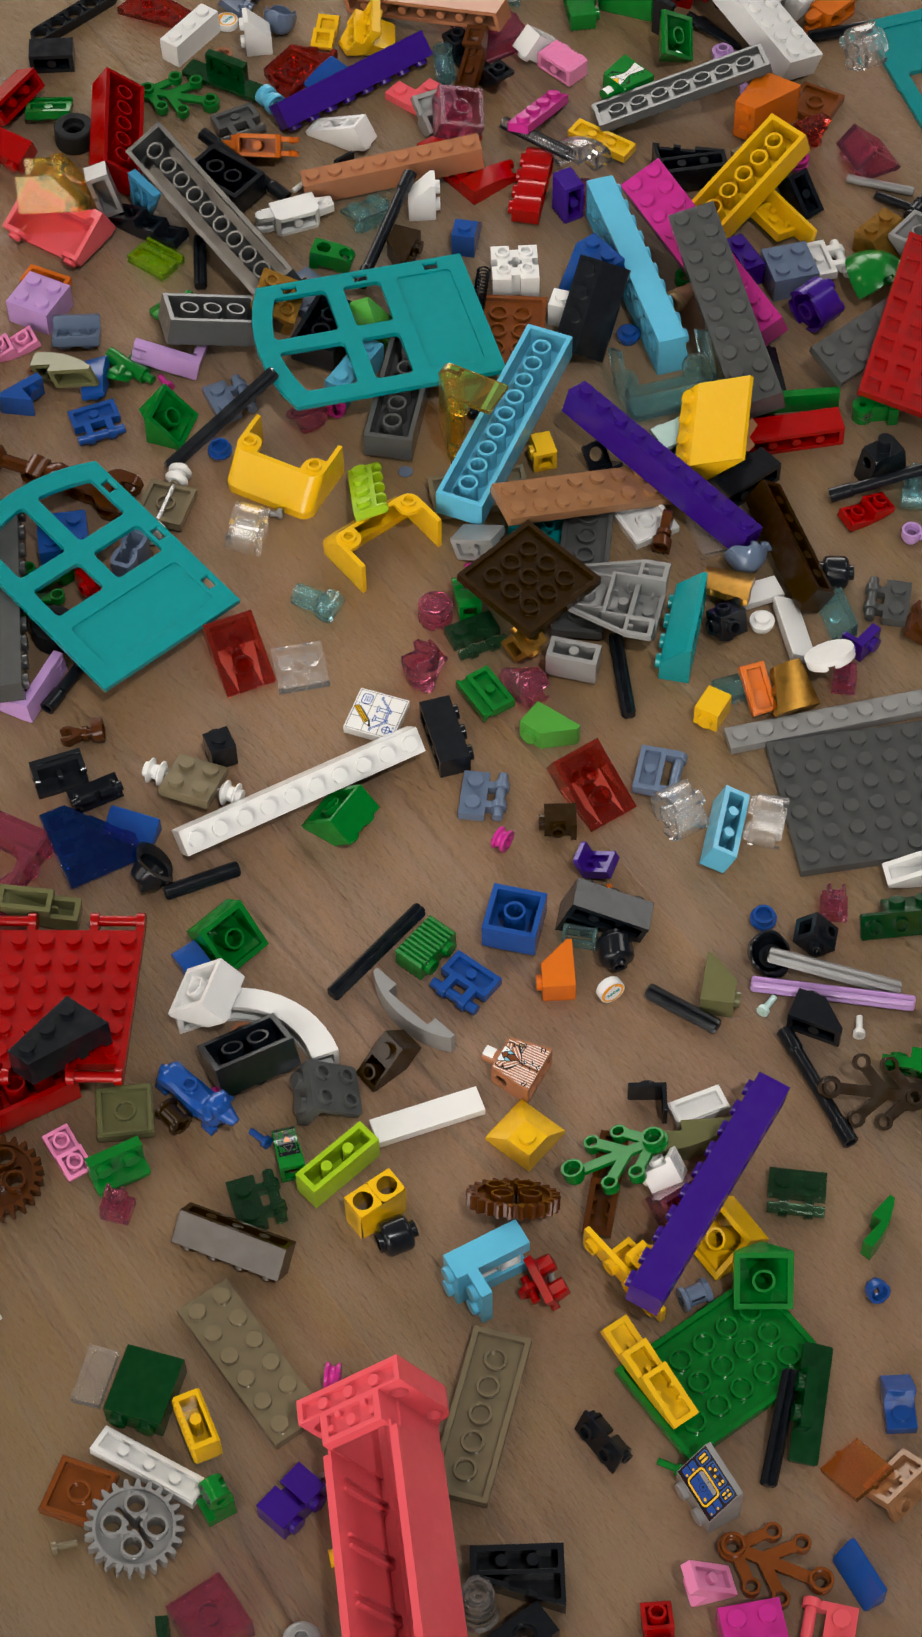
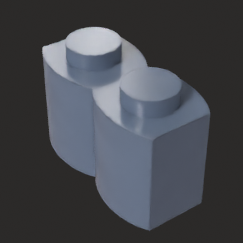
M134 530L121 539V546L113 552L111 567L115 576L121 577L151 557L149 539L140 530Z

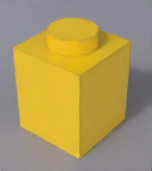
M709 685L694 707L693 722L702 728L717 732L731 711L732 695Z

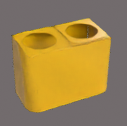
M390 1168L344 1197L347 1222L361 1239L363 1230V1237L365 1239L374 1231H377V1224L380 1221L406 1211V1188ZM387 1187L395 1190L391 1194H382L380 1192ZM373 1197V1204L370 1208L366 1210L356 1208Z

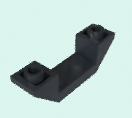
M455 26L443 33L442 39L456 67L460 68L465 51L462 41L466 30ZM501 59L492 64L485 60L478 85L483 89L495 85L512 76L514 70Z

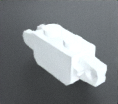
M312 192L268 203L269 208L255 213V220L258 222L256 223V228L260 233L264 234L275 231L281 237L314 229L320 225L321 216L335 211L334 202L330 195L314 197Z

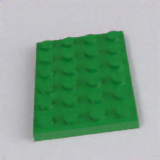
M731 1288L651 1344L662 1363L666 1361L699 1411L698 1414L673 1430L638 1387L623 1365L615 1369V1375L687 1462L705 1444L711 1442L713 1447H716L776 1404L782 1371L785 1368L799 1371L803 1344L805 1342L817 1343L788 1309L734 1310Z

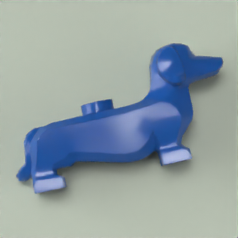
M179 1061L171 1062L168 1065L161 1064L155 1088L165 1096L170 1091L192 1116L202 1121L201 1127L210 1136L218 1131L217 1126L221 1123L230 1126L238 1123L239 1118L231 1104L234 1097L229 1095L228 1092L223 1089L219 1092H214L189 1072Z

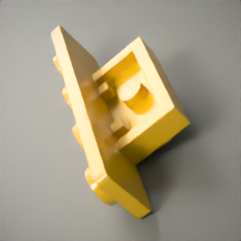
M775 189L750 216L776 242L795 237L800 242L806 241L808 243L813 242L817 234V229Z
M587 1226L584 1229L583 1235L585 1249L593 1256L596 1254L602 1261V1265L607 1273L611 1276L615 1275L622 1282V1287L627 1293L629 1287L625 1286V1282L631 1270L625 1264V1255L637 1244L630 1237H627L611 1250L594 1230ZM664 1305L657 1316L643 1309L649 1317H655L659 1323L665 1320L666 1307Z

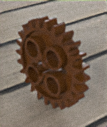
M2 1135L0 1138V1163L7 1159L11 1161L7 1164H0V1220L2 1223H5L6 1215H10L15 1220L16 1211L18 1210L26 1214L25 1205L35 1206L33 1196H41L39 1187L45 1185L42 1177L45 1173L43 1166H41L40 1156L36 1157L35 1149H28L26 1141L18 1145L17 1137L15 1136L10 1142H7L5 1135ZM14 1183H21V1185L17 1187H11V1185Z
M483 1179L482 1183L474 1182V1185H469V1188L466 1190V1206H470V1210H476L477 1214L485 1213L486 1217L492 1216L496 1219L507 1218V1220L517 1218L520 1221H523L524 1218L535 1220V1218L545 1219V1216L552 1217L553 1213H558V1210H560V1192H557L556 1188H550V1185H541V1182H534L529 1179Z

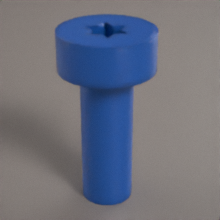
M254 1128L249 1130V1134L260 1141V1146L264 1149H268L272 1145L273 1138L269 1135L263 1136Z

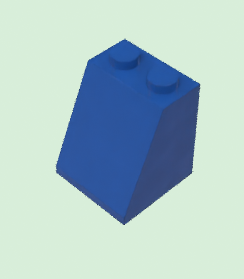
M593 233L576 243L558 289L570 291L581 254L624 268L625 259L597 234Z

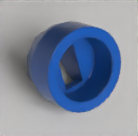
M877 1277L867 1281L864 1287L866 1296L874 1304L886 1301L891 1292L889 1285Z

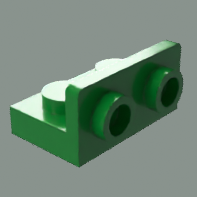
M138 1135L85 1158L88 1175L99 1197H103L151 1175V1169L145 1159L143 1146Z

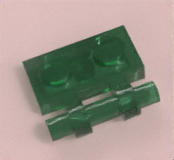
M490 610L444 627V635L454 652L460 650L458 651V656L461 661L467 658L471 660L477 658L480 653L488 650L493 652L500 649V646H502L500 642L506 638L505 634L500 635V627Z
M770 1167L767 1198L779 1200L778 1202L767 1201L766 1212L778 1213L777 1216L786 1217L787 1215L804 1216V1219L813 1220V1217L824 1218L825 1207L814 1206V1203L825 1204L827 1173ZM788 1200L803 1201L804 1205L788 1203Z
M272 1169L262 1171L264 1179L262 1183L256 1184L253 1175L225 1182L237 1220L264 1230L269 1229L268 1218L275 1216L278 1224L288 1221L286 1214L288 1207L286 1201L281 1198L279 1192L281 1185L279 1179L274 1176ZM268 1194L271 1203L263 1206L260 1196Z

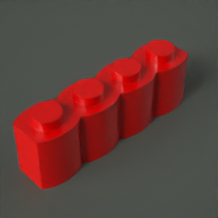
M527 147L526 152L521 153L520 167L522 168L517 169L516 182L518 183L514 184L512 189V198L514 199L509 200L508 214H511V221L539 225L553 170L554 154L542 148Z

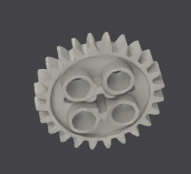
M140 1478L136 1479L134 1486H130L128 1480L124 1479L123 1488L120 1489L115 1483H112L111 1494L102 1489L101 1498L103 1501L98 1499L92 1500V1506L95 1510H87L86 1517L91 1521L84 1522V1530L89 1531L84 1535V1541L91 1543L88 1546L89 1554L97 1553L95 1564L105 1561L104 1571L108 1572L112 1567L116 1568L117 1578H119L123 1571H127L129 1580L132 1579L134 1572H139L141 1579H144L145 1570L147 1569L156 1575L157 1564L167 1568L168 1560L166 1556L173 1559L176 1558L177 1552L173 1547L181 1548L182 1540L179 1536L184 1535L185 1529L182 1526H178L184 1523V1515H176L180 1511V1504L170 1505L173 1501V1494L171 1493L163 1497L164 1486L161 1485L154 1491L152 1490L151 1480L145 1487H142ZM133 1503H139L144 1508L140 1512H132L128 1507ZM120 1509L124 1513L125 1517H123L120 1513L116 1512L115 1510ZM109 1523H116L120 1526V1529L116 1532H109L104 1527ZM129 1524H130L133 1528H137V1527L139 1526V1527H140V1533H138L137 1530H135V1529H132L131 1531H129ZM158 1525L164 1531L161 1534L155 1535L150 1533L148 1529L151 1526ZM144 1540H145L148 1544L153 1545V1548L149 1549V1548L145 1545ZM129 1545H135L140 1548V1552L130 1555L124 1549Z

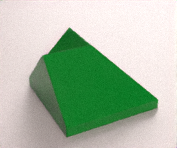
M667 9L661 10L658 40L659 62L693 61L692 17Z
M165 383L138 409L144 418L147 442L178 450L185 443L199 415Z
M763 1241L734 1250L731 1268L734 1310L793 1309L794 1251Z

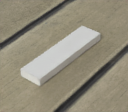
M475 1086L370 1119L369 1125L372 1133L379 1139L381 1148L482 1116L486 1113Z
M107 1425L89 1448L90 1454L136 1479L140 1478V1481L147 1484L151 1480L154 1489L161 1485L164 1486L163 1493L165 1495L172 1493L173 1499L191 1509L197 1504L196 1500L202 1497L197 1487L205 1479L204 1477Z

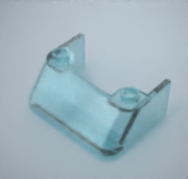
M700 328L694 329L698 353L690 354L683 360V376L639 385L638 377L633 371L625 369L622 351L613 347L608 348L614 386L627 415L631 419L642 421L681 412L683 392L699 383L718 380L710 331Z

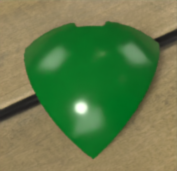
M877 249L861 250L846 257L845 264L848 277L859 300L870 296L884 286L892 284L899 258L889 252Z

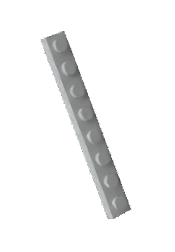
M922 689L724 728L723 735L730 754L765 748L766 742L857 730L922 717Z

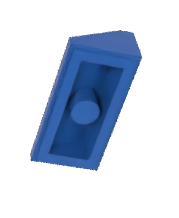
M112 805L102 835L103 837L137 846L140 842H149L155 845L162 831L161 822L158 818Z
M850 1539L833 1557V1563L863 1611H869L884 1602L887 1588L856 1539Z

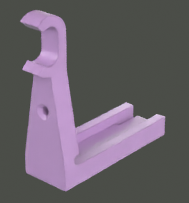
M136 338L133 344L131 360L196 381L209 345L197 346L194 354L191 355Z
M53 650L31 683L30 689H27L26 700L0 703V711L23 721L33 723L42 709L40 704L50 691L58 685L68 670L63 653Z

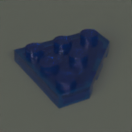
M66 805L39 815L41 824L71 890L134 864L136 860V848L139 841L134 832L126 829L123 830L106 821L78 812Z

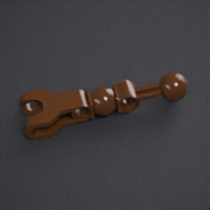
M0 444V470L6 468L21 473V478L25 483L69 467L62 462L51 463V459L39 454H33L29 461L7 454L3 445ZM123 469L108 471L132 496L139 495L144 487L141 478L134 473ZM108 482L103 486L109 493L115 490ZM90 483L61 491L64 492L65 496L94 506L97 514L103 520L111 522L122 515Z

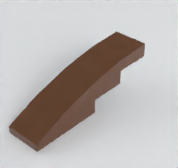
M601 1130L600 1139L613 1142L610 1131ZM629 1140L622 1143V1145L628 1146ZM600 1151L599 1153H596V1158H599L609 1153ZM614 1164L593 1172L582 1234H584V1229L590 1226L599 1237L611 1238L620 1190L613 1195L605 1194L601 1186V1180L608 1175ZM622 1173L620 1179L618 1180V1181H619V1184H620V1187H621V1182H622L623 1173Z

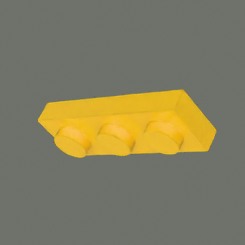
M581 118L567 131V138L622 163H625L636 151V143L610 131L602 132L599 126Z

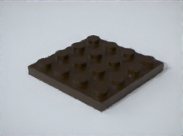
M527 520L457 574V581L530 640L601 584V577L531 521Z

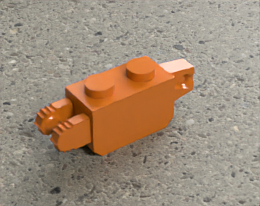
M815 0L810 4L808 13L806 12L804 32L808 34L810 30L841 25L854 15L855 2L857 0Z
M235 133V135H231V140H222V142L242 157H299V152L296 150L283 151V142L296 144L299 143L300 137H283L280 134Z

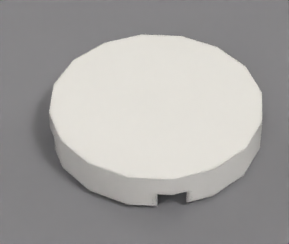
M847 639L826 641L811 648L805 654L804 661L808 670L824 673L829 671L828 667L832 666L839 669L854 659L856 655L855 647L852 641Z

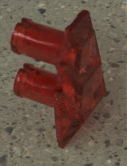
M821 112L813 116L809 115L804 119L800 118L791 126L806 134L811 147H819L822 143L823 133L828 129L827 126L832 121V118Z

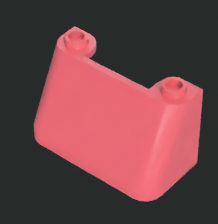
M29 178L2 226L9 232L8 236L13 240L20 242L22 239L63 259V263L72 268L76 266L81 267L112 236L116 226L104 213L94 208L93 210H85L56 196L50 190H42L38 182Z

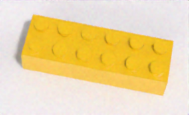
M771 113L692 199V202L698 206L713 201L727 238H730L810 151L806 134Z

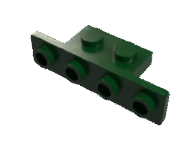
M210 48L205 53L206 63L192 59L182 70V75L190 78L192 75H200L204 84L257 103L255 100L256 92L263 86L260 83L249 80L247 62Z
M922 893L910 897L891 896L889 899H881L880 907L882 912L865 913L859 916L860 938L863 941L922 935Z
M811 1342L803 1344L800 1368L794 1382L796 1398L790 1412L792 1427L787 1456L789 1462L811 1467L818 1465L833 1356L832 1347Z

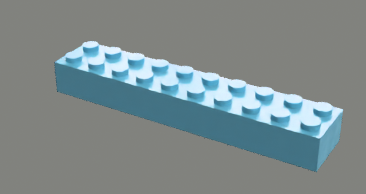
M613 175L587 180L585 215L593 233L597 234L625 259L624 268L631 270L623 300L634 325L640 329V338L656 374L661 375L684 370L685 359L688 358L686 343L689 342L688 331L681 325L679 312L674 310L672 296L666 292V284L664 279L659 277L656 262L653 263L651 260L650 248L648 246L645 247L643 233L641 230L638 231L636 218L629 212L628 200L623 199L621 185L616 183Z
M527 324L436 491L437 513L472 524H484L495 503L490 492L491 485L493 483L506 482L572 358V336Z

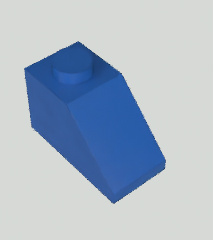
M455 219L451 234L452 254L460 253L464 257H475L482 222Z

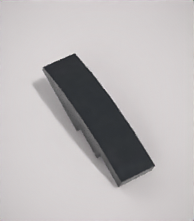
M122 203L124 212L108 217L122 231L148 242L177 249L190 236L187 228L170 225L166 217L150 215L147 207Z

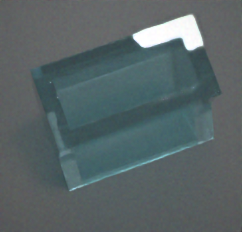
M564 923L561 941L563 943L566 939H571V937H567L568 935L591 938L592 941L572 938V945L574 948L596 951L599 927Z

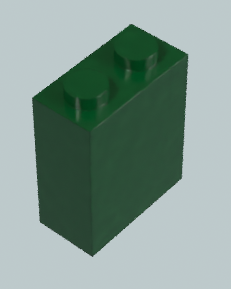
M128 1344L103 1408L106 1421L117 1428H125L126 1426L135 1428L146 1436H154V1434L163 1436L173 1411L172 1399L179 1395L187 1374L185 1359Z

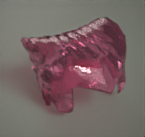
M416 639L413 642L415 650L401 656L402 668L411 686L425 693L432 692L435 689L440 670L448 660V657L442 653L432 640L428 639V642Z
M506 667L501 670L500 679L502 684L520 705L532 708L537 701L545 702L549 699V696H545L543 693V689L548 687L550 683L546 674L539 667Z

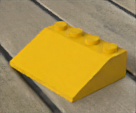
M751 375L699 383L683 392L679 430L676 439V456L705 480H709L745 460L754 377Z

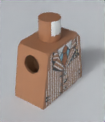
M509 1038L502 1050L487 1045L481 1060L492 1064L491 1080L494 1084L517 1099H522L529 1104L552 1064V1049L519 1039Z

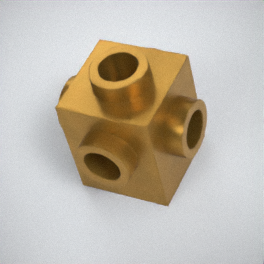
M513 626L509 629L511 634L500 643L516 663L526 657L531 659L542 651L540 646L547 641V638L544 636L543 631H541L529 640Z

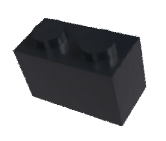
M73 37L29 39L28 57L30 68L34 67L38 74L75 72Z

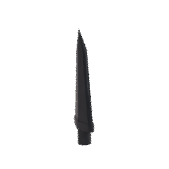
M691 11L687 13L686 16L692 17L694 28L723 43L731 45L736 50L742 49L738 41L708 20L704 15L698 16Z

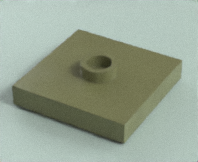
M152 1083L95 1088L98 1142L128 1140L137 1135L139 1138L155 1137Z

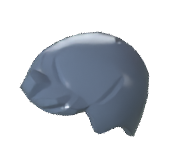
M273 5L269 9L267 6L264 10V20L269 22L272 33L284 35L294 28L297 20L296 11L292 13L287 7L282 5Z
M751 541L749 546L735 545L730 547L724 553V557L735 571L754 573L764 564L767 552L772 551V547L767 541H761L760 543Z

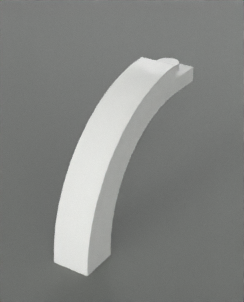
M242 988L240 995L235 999L231 1009L232 1014L227 1021L253 1022L274 1013L292 1035L295 1044L302 1050L307 1059L340 1064L339 1049L333 1037L310 1011L284 996L259 989ZM176 1019L180 1034L204 1027Z

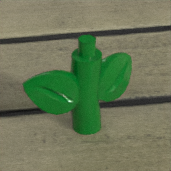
M110 347L106 351L105 355H107L112 366L106 372L107 378L127 383L132 379L140 383L147 382L151 385L155 382L156 376L151 374V367L131 360L132 354L127 357L114 347Z

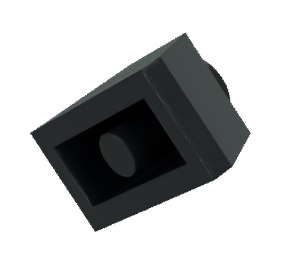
M807 168L790 172L777 186L781 196L805 219L824 210Z
M799 988L788 1013L786 1026L790 1025L794 1032L839 1047L843 1028L826 997L821 996L815 991Z

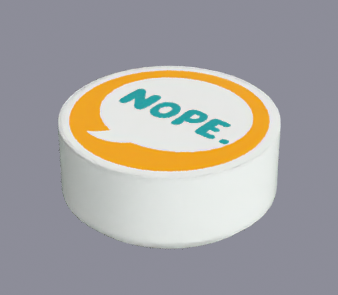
M231 12L219 14L220 31L232 32L238 27V17Z
M610 976L599 983L596 994L602 1002L610 1003L622 995L625 986L617 976Z

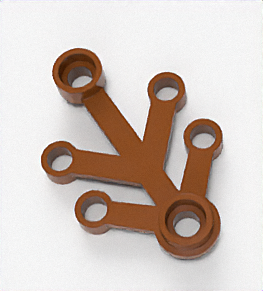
M769 1522L764 1528L744 1536L738 1532H727L718 1541L717 1550L720 1557L734 1564L742 1581V1593L749 1599H754L760 1594L761 1583L752 1576L746 1560L758 1564L772 1594L771 1598L779 1595L786 1598V1602L781 1604L782 1610L788 1608L791 1597L789 1592L783 1588L776 1572L808 1584L811 1591L817 1595H826L833 1588L835 1579L832 1571L828 1568L817 1567L810 1571L782 1560V1558L794 1553L805 1555L810 1551L812 1542L810 1537L804 1533H799L793 1540L765 1551H759L752 1547L764 1541L777 1543L781 1539L782 1528L776 1522ZM775 1529L778 1535L770 1536L767 1530ZM803 1540L807 1543V1547L800 1548L796 1542ZM733 1544L739 1550L737 1552H730L727 1547ZM819 1579L824 1580L826 1586L823 1588L818 1587L815 1581ZM754 1584L757 1590L750 1592L746 1589V1585Z

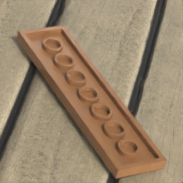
M629 466L493 483L490 488V492L509 526L521 525L527 520L536 523L656 507L661 504H673Z

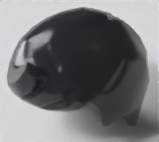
M766 929L759 932L750 940L747 947V955L751 964L766 977H784L788 972V968L769 963L767 957L771 947L790 951L789 944L775 930Z

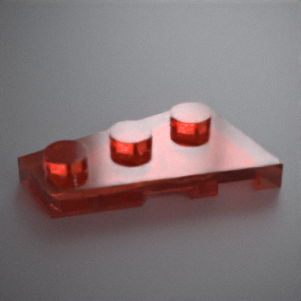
M126 0L117 7L119 15L168 28H173L192 12L173 0Z

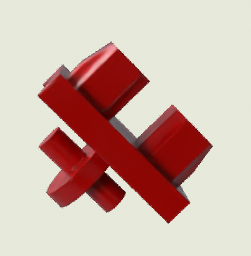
M548 1253L537 1259H534L531 1255L524 1258L523 1260L534 1281H531L528 1275L521 1277L520 1280L523 1286L518 1290L519 1297L521 1299L530 1298L533 1305L541 1301L538 1293H541L545 1303L550 1305L553 1312L561 1308L559 1301L571 1292L562 1277L551 1283H548L545 1278L558 1270L552 1256Z

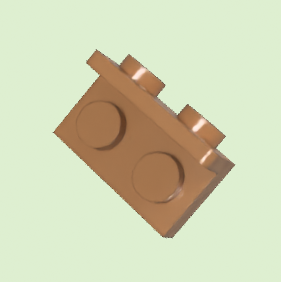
M904 1448L862 1487L864 1495L885 1508L890 1520L894 1523H897L904 1515H907L912 1507L922 1499V1459Z

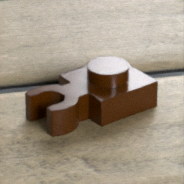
M918 600L912 606V612L907 616L903 636L922 645V601Z

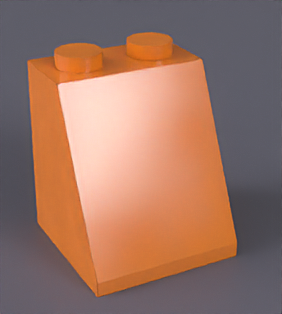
M767 73L760 78H754L735 102L733 135L747 140L771 113L788 124L794 123L798 118L801 85L772 73Z

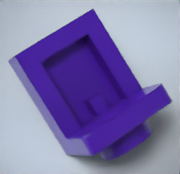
M872 623L858 638L845 631L841 639L852 641L856 653L854 659L861 662L870 652L874 653L880 646L881 628Z
M581 842L577 852L574 854L573 863L583 878L611 879L620 857L616 851H592L587 842Z

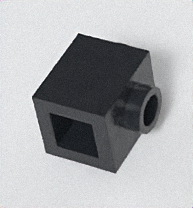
M227 726L212 729L202 734L204 751L209 762L225 767L238 764L236 744Z

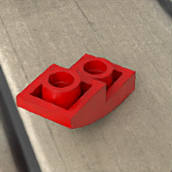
M883 492L863 496L859 504L840 508L837 516L848 530L852 532L874 524L895 511V506Z
M671 1600L640 1603L642 1637H675Z

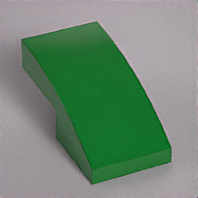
M889 1195L872 1213L869 1226L872 1231L863 1240L860 1252L868 1260L875 1255L889 1229L895 1201L892 1195Z

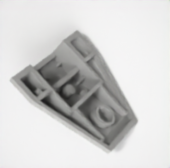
M643 559L585 564L601 577V584L567 611L624 637L646 641L654 640L665 605L671 563Z

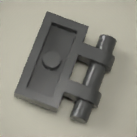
M251 102L210 116L211 124L218 135L228 134L222 140H231V135H235V133L262 134L267 132L264 123L256 126L257 123H260V115Z
M871 576L865 589L867 600L863 603L864 619L866 621H873L875 616L882 617L881 625L905 628L906 619L909 614L912 583L887 579L886 587H882L879 585V578ZM877 598L884 599V605L878 604Z

